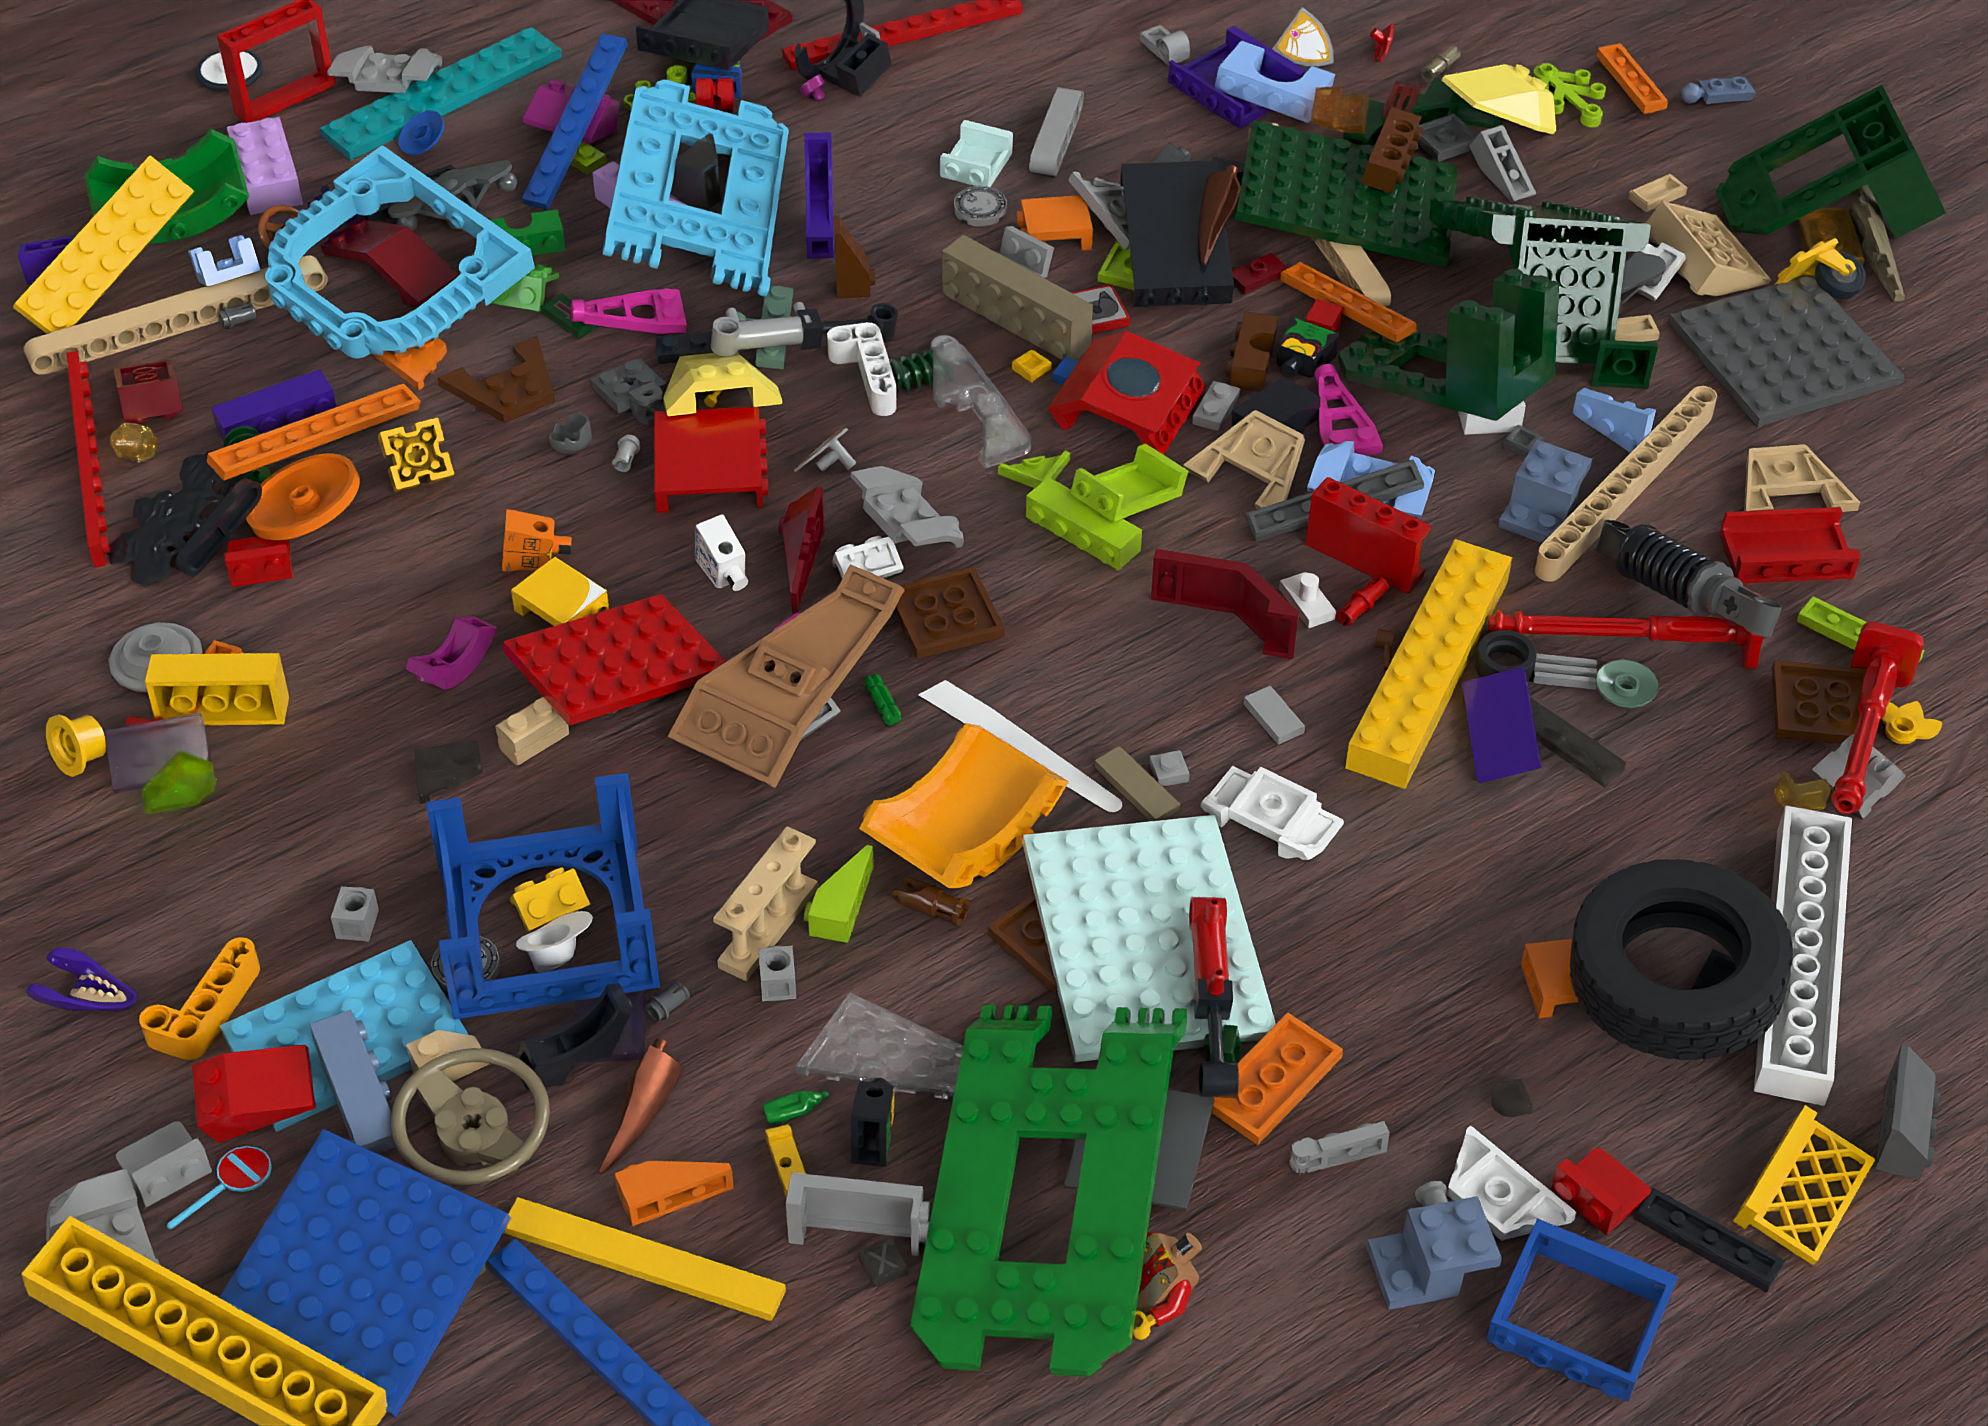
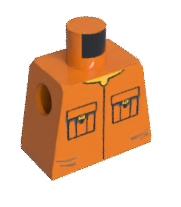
M506 509L502 571L538 570L552 559V553L570 555L572 537L554 535L555 521L552 518Z

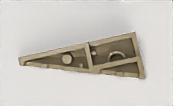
M1866 184L1845 195L1852 206L1850 212L1852 220L1864 238L1861 249L1894 302L1904 301V292L1880 207L1869 186Z

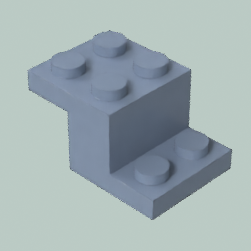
M1536 440L1515 475L1511 500L1499 519L1498 527L1543 543L1575 510L1580 484L1591 467L1592 458Z
M1478 1196L1408 1209L1403 1233L1368 1239L1366 1246L1388 1310L1458 1297L1464 1273L1498 1267L1502 1259Z

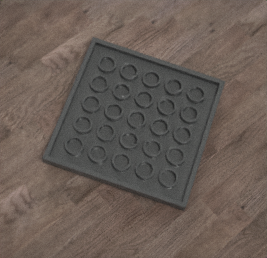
M1804 276L1787 283L1772 285L1672 313L1669 317L1668 323L1757 427L1902 384L1904 379L1901 371L1834 298L1819 287L1813 276Z

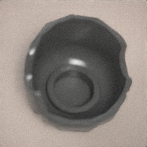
M570 414L566 424L559 425L556 422L552 433L548 435L550 447L564 455H572L585 450L592 438L589 417L583 414Z

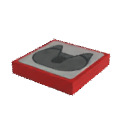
M1112 284L1072 292V294L1093 304L1092 334L1130 326L1131 318Z

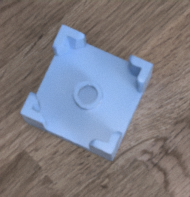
M243 235L229 238V244L235 260L233 258L224 259L216 262V266L210 251H203L200 247L188 250L198 282L205 286H210L260 271L261 269L251 239L249 237L244 239Z

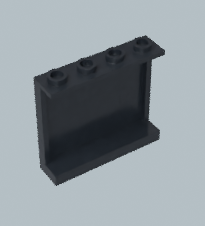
M673 0L674 6L651 28L636 26L637 50L730 70L769 30L768 7L738 0Z

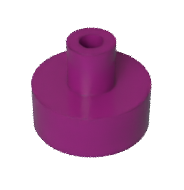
M819 74L806 82L799 90L805 98L813 95L816 101L819 102L825 97L821 88L826 82Z

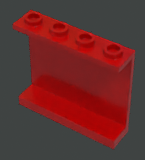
M759 407L698 409L693 414L667 416L666 411L654 412L655 499L657 513L669 512V495L756 491L757 508H763V496H769L768 478H762L763 475H768L767 458H761L762 455H767L766 438L760 437L766 436L765 418H759Z

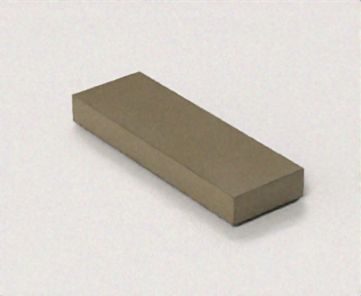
M1120 746L1095 760L1094 768L1149 821L1166 820L1180 812L1181 804Z

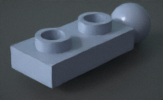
M1746 77L1713 78L1710 80H1700L1698 85L1688 83L1683 86L1680 94L1682 100L1689 104L1697 102L1700 98H1703L1706 104L1750 101L1754 98L1755 90Z

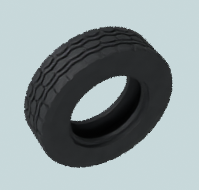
M1684 859L1652 860L1651 862H1642L1629 866L1626 869L1623 868L1608 876V879L1601 881L1592 889V893L1587 895L1580 906L1574 923L1570 977L1575 995L1578 997V1002L1586 1014L1590 1015L1591 1020L1603 1031H1606L1609 1036L1620 1043L1626 1044L1630 1048L1645 1054L1649 1053L1653 1054V1056L1667 1059H1709L1720 1057L1726 1053L1730 1054L1744 1048L1746 1044L1749 1045L1761 1037L1763 1031L1766 1032L1775 1022L1787 992L1792 966L1793 943L1790 930L1787 928V923L1780 910L1776 909V905L1765 893H1762L1758 887L1747 879L1744 880L1740 875L1725 868L1722 869L1716 865ZM1666 927L1685 928L1703 933L1721 944L1731 955L1737 969L1724 981L1710 987L1694 990L1675 989L1655 983L1639 973L1627 959L1624 948L1634 938L1650 930Z

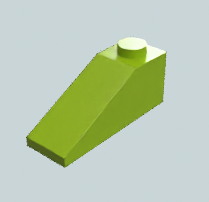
M866 845L817 889L813 902H807L804 921L809 923V936L844 943L849 942L874 868L873 846Z

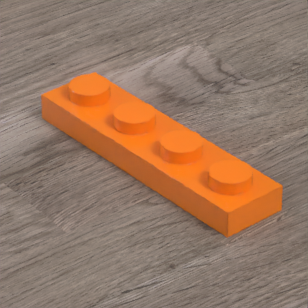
M1621 43L1597 49L1596 57L1643 114L1667 109V98Z

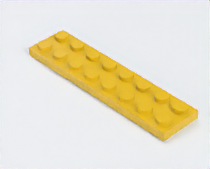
M149 156L15 302L13 308L46 334L75 326L190 198L194 190L152 156Z

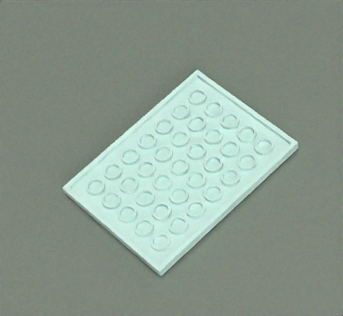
M1215 815L1023 835L1022 844L1050 954L1053 974L1057 983V991L1074 1062L1099 1059L1102 1034L1114 1021L1117 1007H1128L1130 1009V1023H1137L1140 1008H1149V1023L1152 1021L1154 1008H1162L1165 1012L1164 1024L1172 1023V1012L1175 1008H1185L1187 1010L1186 1033L1176 1044L1173 1051L1204 1047L1205 1035L1209 1034L1208 1019H1195L1193 998L1196 988L1192 930L1189 928V904L1191 897L1226 898L1227 902L1226 942L1229 980H1232L1233 1005L1229 1020H1222V1032L1224 1025L1238 1026L1241 1043L1258 1041L1276 1025Z

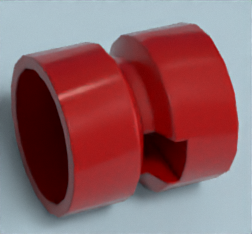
M697 78L696 105L711 109L717 108L718 111L734 112L733 78H718L716 82H713L711 78Z

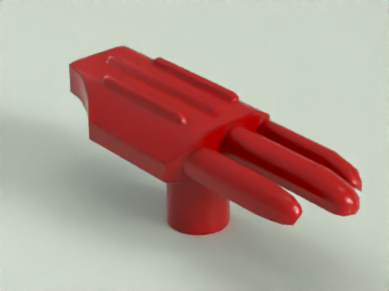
M1393 24L1388 25L1382 32L1377 28L1370 32V36L1375 40V62H1382L1389 51L1394 35Z

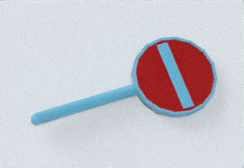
M252 1146L237 1147L227 1152L220 1159L217 1166V1177L220 1184L167 1224V1228H174L226 1188L231 1191L245 1192L261 1186L269 1178L272 1170L271 1160L267 1153L258 1147Z

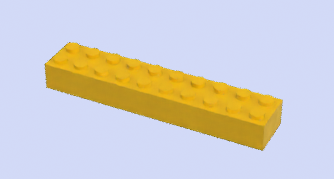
M1457 539L1454 540L1349 742L1345 769L1406 789L1488 623L1489 615H1492L1507 585L1512 557Z
M72 1216L66 1219L21 1274L27 1293L32 1298L260 1426H377L386 1414L388 1406L386 1391Z

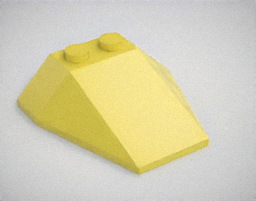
M1503 64L1446 75L1441 80L1474 108L1536 131L1554 134L1556 131L1553 94L1545 88L1546 83L1538 78H1532L1528 75L1530 71L1522 65L1516 64L1514 67Z
M737 352L729 357L719 356L715 353L680 356L663 401L667 416L696 413L695 392L747 387L754 407L782 404V398L777 385Z

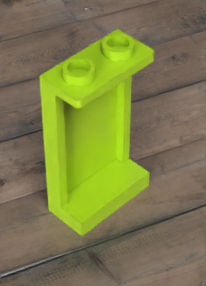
M1147 444L1138 446L1134 461L1095 476L1083 468L1077 469L1070 494L1115 522L1182 496L1188 470Z

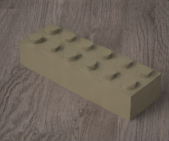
M962 235L942 250V294L1061 360L1065 357L1076 360L1087 351L1091 345L1093 304L965 235Z

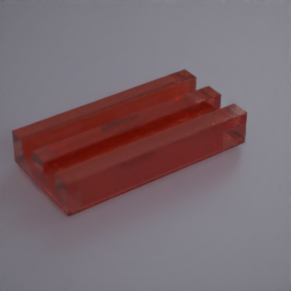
M1396 80L1384 106L1382 117L1387 118L1398 93H1401L1395 108L1401 110L1407 95H1411L1405 111L1412 113L1419 97L1421 86L1416 85L1415 88H1410L1411 83L1400 86L1401 81Z

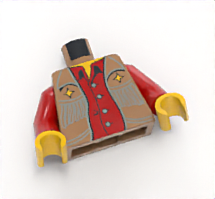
M1157 1231L1147 1232L1137 1302L1138 1311H1136L1134 1327L1139 1324L1141 1325L1133 1330L1136 1339H1146L1150 1334L1151 1326L1157 1328L1185 1312L1192 1289L1199 1281V1275L1190 1260L1202 1250L1200 1242L1192 1234L1186 1233L1180 1240H1177L1175 1237L1158 1233Z

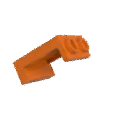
M1081 195L1021 200V211H1016L1017 227H1022L1020 228L1021 231L1040 241L1078 238L1081 251L1092 250L1093 227L1087 203Z
M1572 939L1525 944L1521 967L1539 1019L1552 1017L1555 1005L1578 1002V997L1575 995L1570 977Z

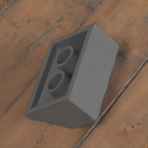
M1901 1044L1885 1083L1876 1170L1919 1180L1924 1167H1931L1935 1148L1934 1146H1929V1139H1933L1936 1132L1937 1118L1932 1117V1110L1937 1109L1940 1090L1934 1089L1936 1074L1908 1045Z

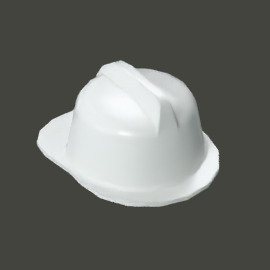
M585 911L565 914L540 929L522 936L517 940L516 946L519 950L527 951L538 973L561 967L573 958L576 948V936L589 927L593 917L589 912Z

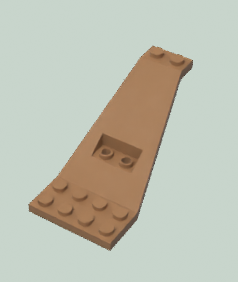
M850 564L835 592L697 680L668 737L692 750L776 788L804 732L891 617L905 589L896 583ZM775 664L774 670L768 672L769 667ZM801 675L800 681L798 683H794V679L797 676Z

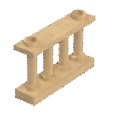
M787 826L714 916L713 922L731 930L733 939L717 960L719 969L747 982L760 965L758 948L775 946L804 909L807 902L814 896L818 889V881L801 874L800 868L801 861L816 844L814 838Z

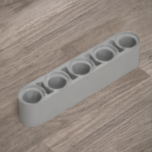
M1057 87L1031 153L1030 172L1057 176L1082 110L1083 91Z

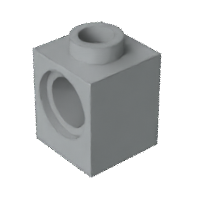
M341 886L331 915L337 939L369 942L379 912L374 889Z
M793 946L758 948L762 1002L797 999Z

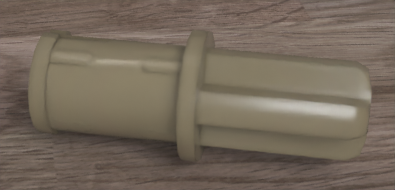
M1451 46L1443 54L1435 55L1432 58V62L1422 68L1421 77L1426 82H1432L1441 73H1446L1450 69V65L1460 57V51L1457 50V47Z

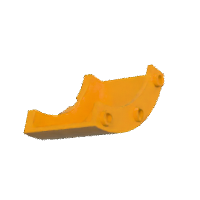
M965 723L956 733L953 744L929 773L921 780L916 781L911 788L897 796L884 800H874L865 810L863 822L859 829L946 887H965L972 884L974 877L977 875H981L984 878L990 875L1023 846V835L1034 834V831L1030 828L1041 814L1045 817L1048 816L1069 781L980 725Z

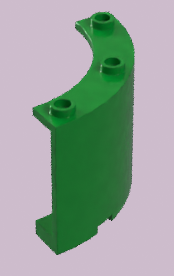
M210 129L198 143L186 150L187 154L175 160L171 157L158 161L193 189L194 192L149 243H164L185 239L207 231L231 216L248 199L249 193L233 138ZM97 156L84 175L93 217L139 167H133L132 163L117 162Z

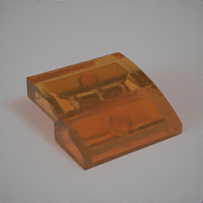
M1342 86L1316 87L1311 117L1312 123L1340 132L1366 133L1369 94L1343 95Z

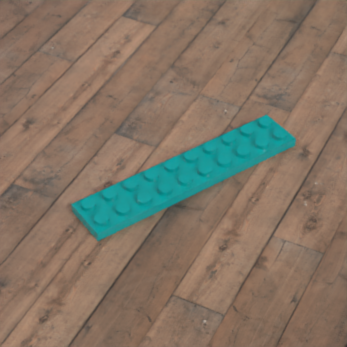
M534 28L523 29L513 36L502 39L488 48H484L467 58L438 70V72L431 74L426 81H416L410 84L405 93H392L338 120L332 121L320 128L321 137L351 161L398 138L404 125L415 115L431 110L443 116L562 58L561 49Z

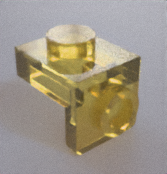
M1789 772L1781 773L1778 785L1775 787V797L1777 802L1784 808L1786 805L1819 811L1825 808L1831 787L1826 779L1796 785Z

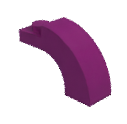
M474 616L455 618L451 631L444 643L429 655L409 657L405 669L416 674V678L422 682L431 683L444 690L453 688L464 681L481 662L493 640L497 627Z

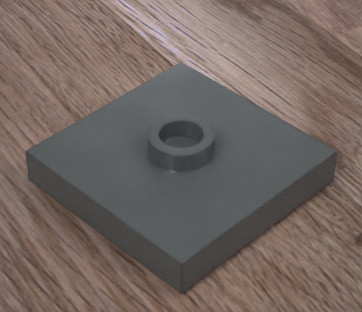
M1451 114L1419 125L1423 130L1418 145L1437 162L1471 151L1469 145L1478 135L1455 114Z

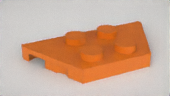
M437 338L434 341L428 340L421 348H407L405 353L398 354L394 351H383V355L371 354L417 390H421L424 387L425 377L427 374H433L437 368V363L447 353L446 343Z

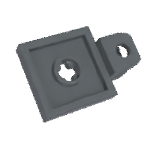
M640 358L628 361L613 370L604 371L590 379L592 389L618 414L631 409L632 415L644 425L654 423V415L648 416V414L655 411H666L660 404L659 399H663V394L667 390V383Z

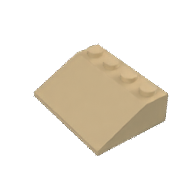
M1661 201L1646 222L1651 224L1649 238L1657 245L1663 242L1685 254L1686 260L1677 273L1688 280L1691 284V290L1698 295L1707 294L1717 297L1769 285L1772 281L1717 215Z

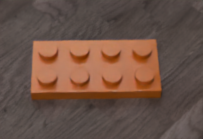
M1287 1013L1237 1063L1239 1071L1237 1097H1214L1211 1113L1259 1145L1342 1058L1343 1049L1290 1013Z

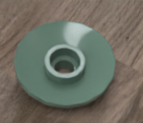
M1624 659L1611 661L1603 665L1596 675V687L1599 693L1607 701L1617 706L1627 708L1642 707L1652 702L1658 693L1659 683L1655 674L1647 666L1636 661Z

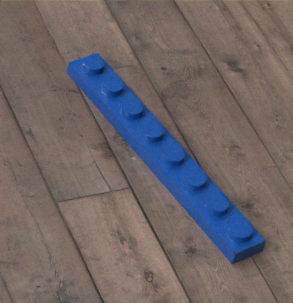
M601 34L522 197L524 205L549 210L627 48L626 38Z
M516 1238L487 1260L488 1268L651 1426H711L703 1416Z

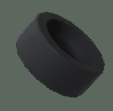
M1509 630L1494 631L1484 636L1480 641L1475 668L1479 676L1484 677L1524 667L1528 682L1534 673L1537 650L1533 642L1523 634ZM1496 652H1508L1518 656L1523 663L1512 667L1503 666L1495 663L1489 658V655Z

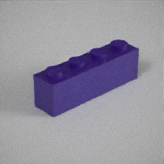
M319 369L213 406L211 409L216 429L224 441L228 432L236 427L250 426L255 428L260 435L336 408L337 406L333 388Z

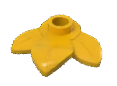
M1919 701L1905 704L1899 708L1890 702L1886 708L1885 716L1881 719L1886 725L1885 733L1887 737L1898 744H1910L1916 739H1931L1942 728L1941 721L1924 718Z

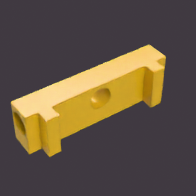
M788 1124L765 1130L766 1141L786 1199L792 1172L806 1174L792 1136L791 1127Z

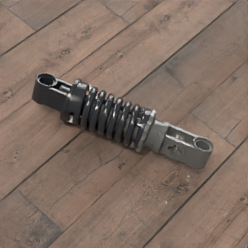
M1604 521L1596 550L1615 558L1616 569L1622 576L1642 583L1653 591L1690 609L1697 616L1708 617L1713 615L1717 618H1727L1745 627L1747 631L1764 637L1773 636L1782 605L1744 587L1743 583L1734 577L1732 569L1726 566L1725 563L1712 560L1701 552L1695 551L1693 548L1679 543L1668 535L1662 534L1649 524H1640L1631 529L1629 525L1619 521Z

